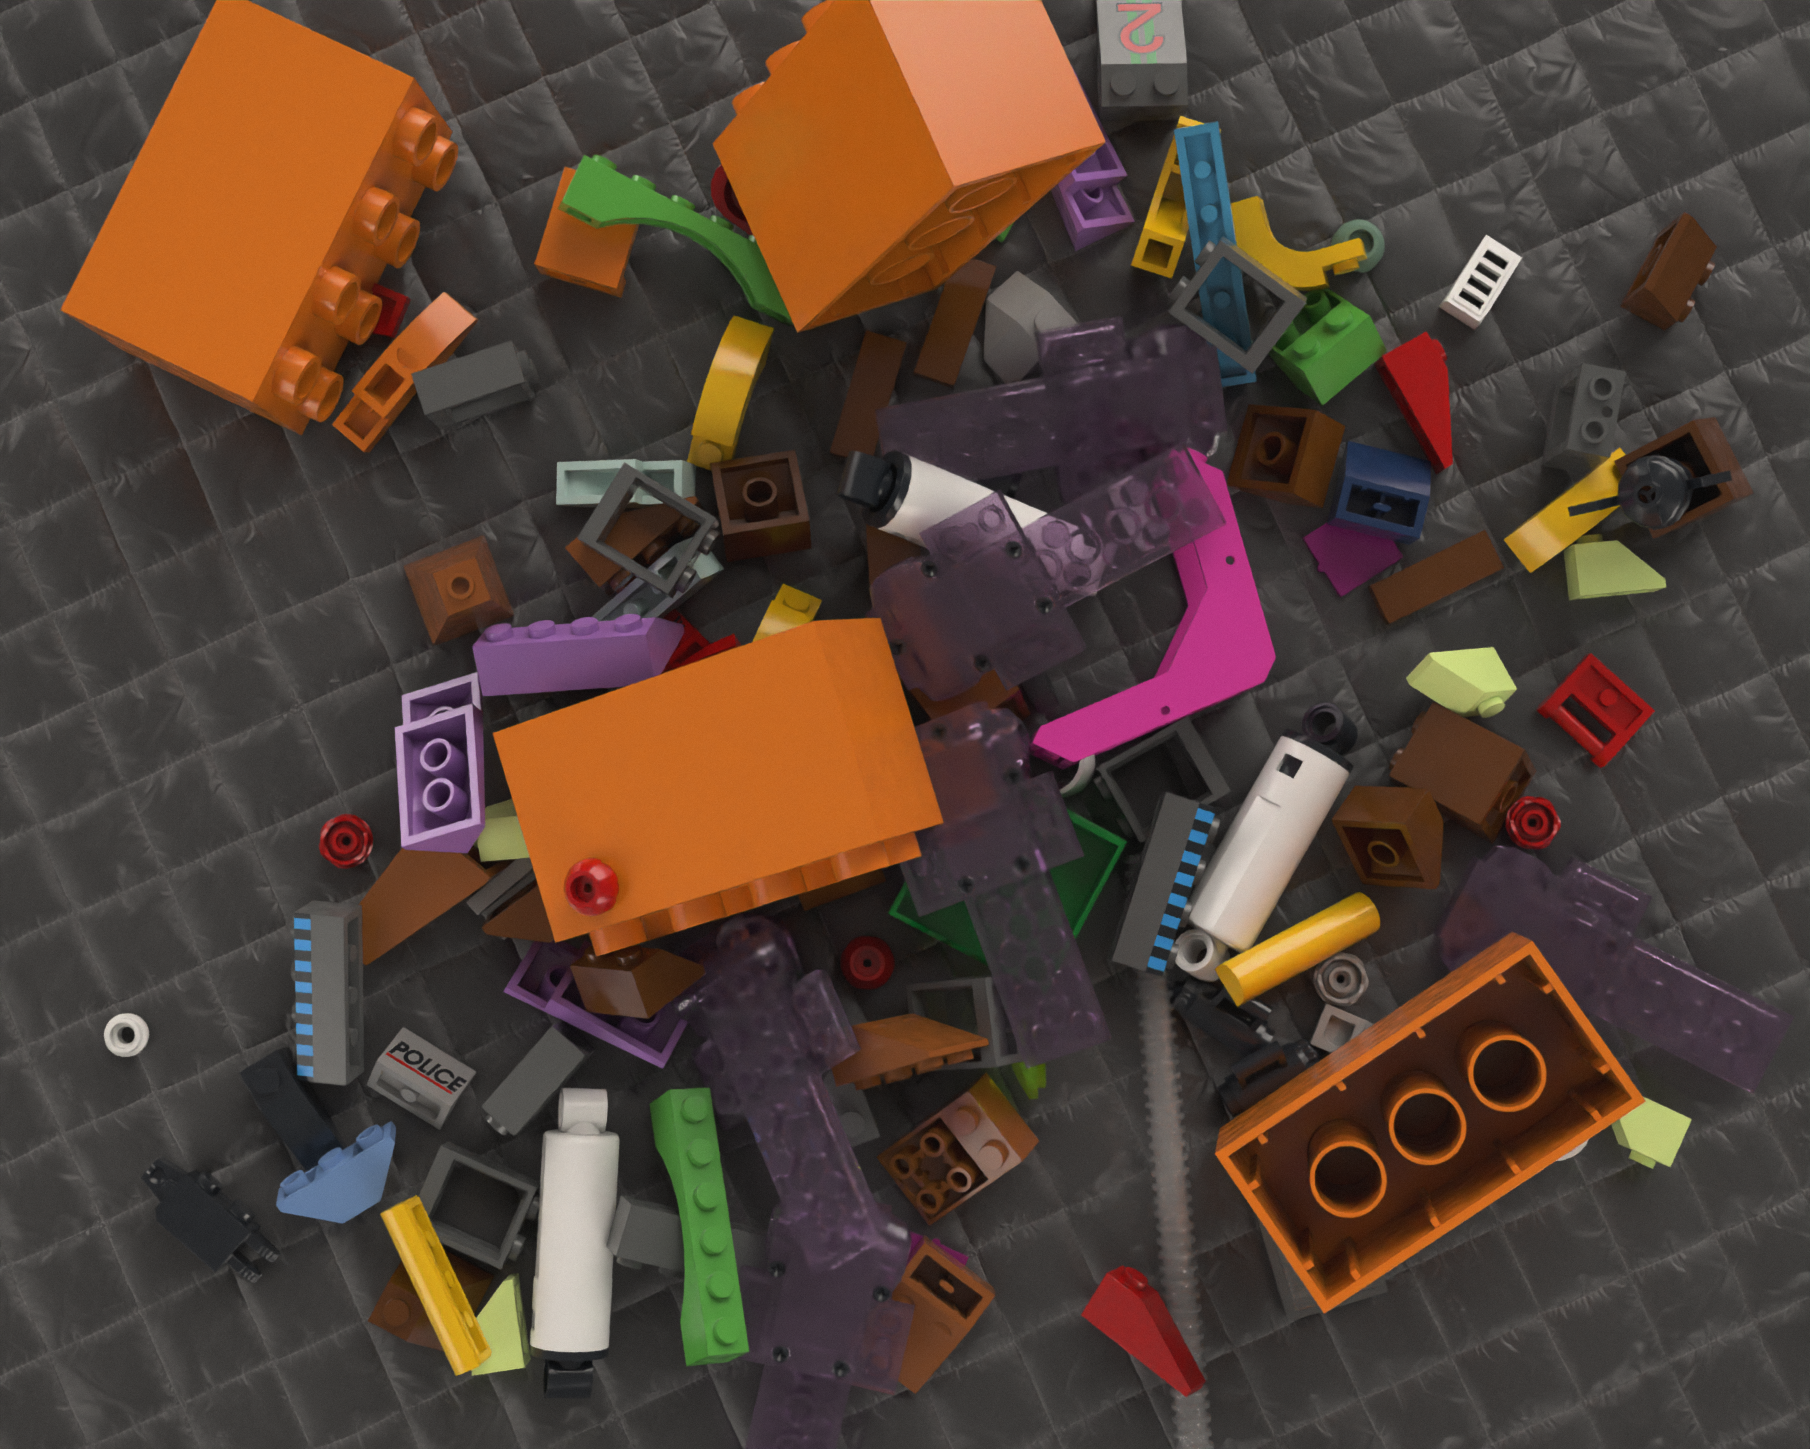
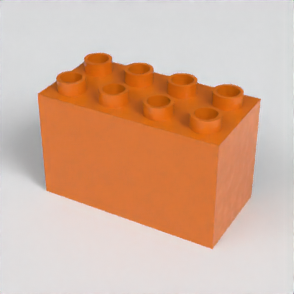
M216 0L60 310L121 350L302 436L310 418L320 423L324 422L331 415L340 399L344 378L342 375L334 372L348 342L351 341L357 345H362L368 340L377 325L381 314L382 300L373 295L371 289L374 283H378L387 264L400 268L410 258L420 233V222L412 218L411 215L425 187L434 191L441 190L453 172L458 157V145L449 140L453 132L414 77L251 1Z
M826 0L811 8L802 17L801 22L806 30V34L801 40L780 48L768 57L765 64L771 76L765 82L744 90L733 99L732 106L737 116L714 141L713 146L796 331L799 333L938 289L1106 141L1041 0Z
M881 618L811 621L493 733L555 943L589 933L596 957L920 857L922 855L915 832L944 823ZM587 858H597L602 863L609 865L618 878L619 893L616 897L615 905L609 911L598 916H585L578 913L569 905L564 894V880L568 871L574 864ZM590 884L587 885V889L589 892L592 891V886Z
M1511 932L1220 1127L1215 1155L1325 1314L1646 1101L1534 942Z

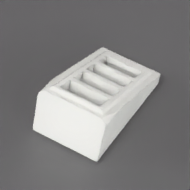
M1485 235L1439 307L1475 330L1493 306L1522 257ZM1488 250L1507 262L1505 268L1502 269L1483 257L1485 252ZM1477 265H1481L1498 276L1496 282L1475 270ZM1468 279H1474L1490 291L1487 295L1467 283ZM1464 291L1481 302L1479 308L1460 297V292Z

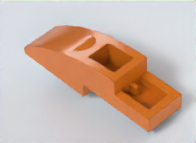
M443 292L402 331L353 388L354 397L332 425L363 452H371L416 394L417 390L411 374L445 363L474 327L478 319L448 293Z

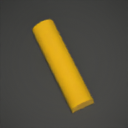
M1356 892L1225 961L1214 970L1238 1007L1374 934L1380 928L1378 910L1368 896L1361 892Z
M415 1195L381 1212L380 1215L454 1374L457 1376L479 1367L491 1356L492 1351L420 1197Z

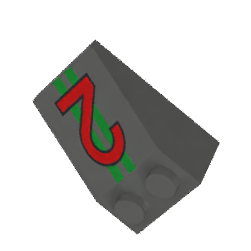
M1096 0L1099 120L1153 121L1179 120L1180 116L1184 117L1188 107V82L1181 0Z

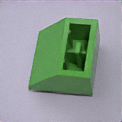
M1328 288L1312 290L1304 295L1307 297L1306 304L1268 353L1299 390L1322 406L1387 352L1370 315Z

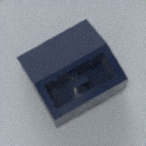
M1347 441L1327 525L1408 545L1417 541L1421 536L1430 498L1431 461Z

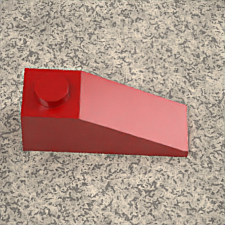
M1426 331L1382 355L1374 365L1424 454L1431 461V466L1437 475L1453 465L1448 368L1444 363L1447 361L1445 350L1437 339L1431 340Z
M1123 1265L1107 1272L1081 1316L1185 1397L1201 1389L1206 1380L1159 1293L1147 1284L1148 1279L1145 1275L1132 1267H1125Z

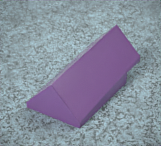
M1078 77L1077 80L1106 142L1051 189L1075 251L1124 229L1135 222L1116 185L1128 175Z
M478 672L402 695L403 725L395 727L401 847L405 850L468 853L485 828L483 695Z
M555 940L550 943L533 942L504 990L505 993L662 1069L664 1068L698 1005L697 1003L679 994L649 1019L587 1012L570 965L585 955L584 951L592 944L584 941L578 950L564 941L555 943Z

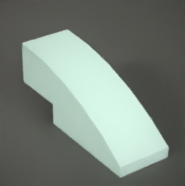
M637 459L557 462L556 505L597 507L624 462L682 498L695 496L696 466L683 460L642 462ZM638 488L626 508H646L662 504V502Z

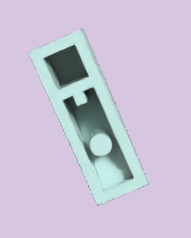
M693 537L675 544L647 569L667 580ZM712 552L707 556L701 553L692 567L697 573L684 593L677 591L672 599L641 579L636 578L592 617L597 618L598 621H611L622 615L638 614L641 618L657 617L662 619L673 609H676L723 571L724 568Z

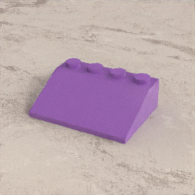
M638 614L622 615L611 621H598L594 617H584L573 621L571 624L555 625L551 620L534 622L528 627L512 628L507 623L492 625L485 629L472 647L482 695L495 696L626 687L662 673L684 634L683 624L657 617L641 618Z

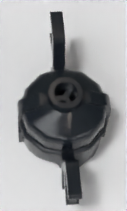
M1659 453L1638 458L1637 461L1628 466L1620 478L1617 496L1568 507L1569 516L1572 517L1620 505L1624 515L1641 527L1651 528L1652 530L1663 529L1674 525L1675 522L1680 520L1681 516L1689 508L1694 488L1732 481L1731 472L1728 470L1693 478L1689 469L1676 459L1659 456ZM1644 486L1652 487L1649 491L1642 490ZM1655 492V493H1656V496H1655V499L1653 500V499H1652V494ZM1640 494L1647 497L1648 503L1641 499Z

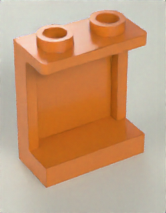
M564 167L534 264L542 275L621 298L626 284L624 273L639 224L613 225L596 229L559 210L558 207L576 171L575 169Z

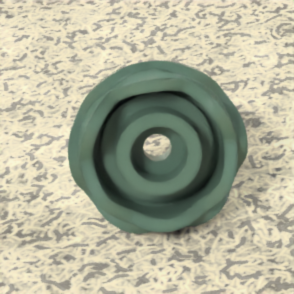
M1360 219L1351 220L1341 225L1332 237L1331 246L1361 238L1364 243L1367 259L1359 261L1360 268L1354 271L1365 273L1372 270L1382 259L1385 251V241L1381 231L1373 223Z

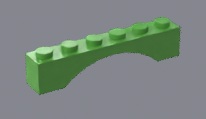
M586 155L583 156L558 207L559 210L596 229L613 225L644 224L665 228L686 236L709 250L730 270L742 287L751 308L789 327L793 325L754 235H749L747 239L733 232L734 226L725 219L715 215H711L708 219L694 212L695 205L688 200L676 195H672L671 199L655 192L656 185L641 176L633 175L630 179L616 171V164L602 156L593 155L592 159Z
M710 1088L670 1089L649 1105L655 1147L661 1155L670 1175L682 1224L685 1280L680 1324L686 1366L725 1363L748 1353L749 1345Z

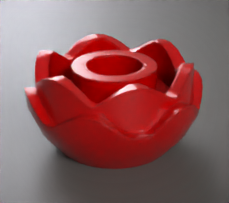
M1525 796L1512 804L1506 814L1505 826L1509 837L1516 845L1524 849L1538 850L1550 845L1560 830L1561 821L1553 804L1548 799ZM1530 819L1535 820L1533 827H1530L1528 824Z
M342 814L328 820L321 829L320 853L336 867L342 869L352 868L363 863L369 857L373 848V834L369 825L361 818L352 814ZM346 837L350 838L351 840L350 844L347 846L343 843V840Z
M587 858L577 862L570 868L564 880V894L567 902L575 911L585 916H598L609 911L616 903V897L619 893L618 878L609 865L602 863L597 858ZM588 884L592 886L591 892L587 889Z
M860 936L850 941L842 952L840 967L845 979L852 986L858 989L873 990L883 986L888 981L894 971L895 959L884 940L878 937ZM865 959L871 960L872 964L870 967L863 965Z

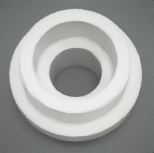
M132 1013L117 1015L108 1022L105 1028V1044L117 1056H134L140 1053L148 1043V1026L138 1015ZM125 1027H130L134 1031V1039L130 1043L122 1039L121 1034Z

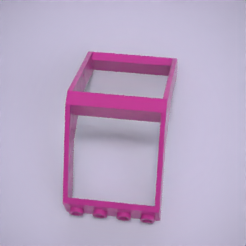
M1183 447L1182 451L1173 448L1152 482L1188 605L1154 678L1040 726L1030 737L1024 752L1063 770L1080 763V760L1091 755H1099L1187 716L1238 696L1265 682L1276 659L1275 651L1223 471L1206 464L1208 458L1202 453L1188 447ZM1227 557L1233 558L1234 563L1232 565L1227 564Z

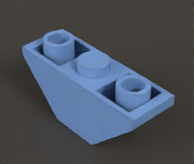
M390 1121L382 1127L373 1125L358 1135L356 1138L357 1142L344 1150L340 1147L332 1149L318 1161L319 1165L305 1173L303 1170L296 1171L285 1178L280 1184L281 1188H279L276 1206L280 1212L343 1224L380 1202L395 1145L396 1127L393 1122Z

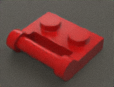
M1592 653L1586 654L1553 692L1536 708L1540 715L1545 719L1550 717L1592 755L1590 760L1599 768L1604 767L1655 712L1652 707ZM1569 696L1612 734L1605 743L1562 706V703Z

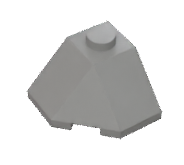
M1016 271L986 299L983 360L1008 387H1010L1012 381L1022 383L1075 334L1078 323L1048 291L1019 271Z

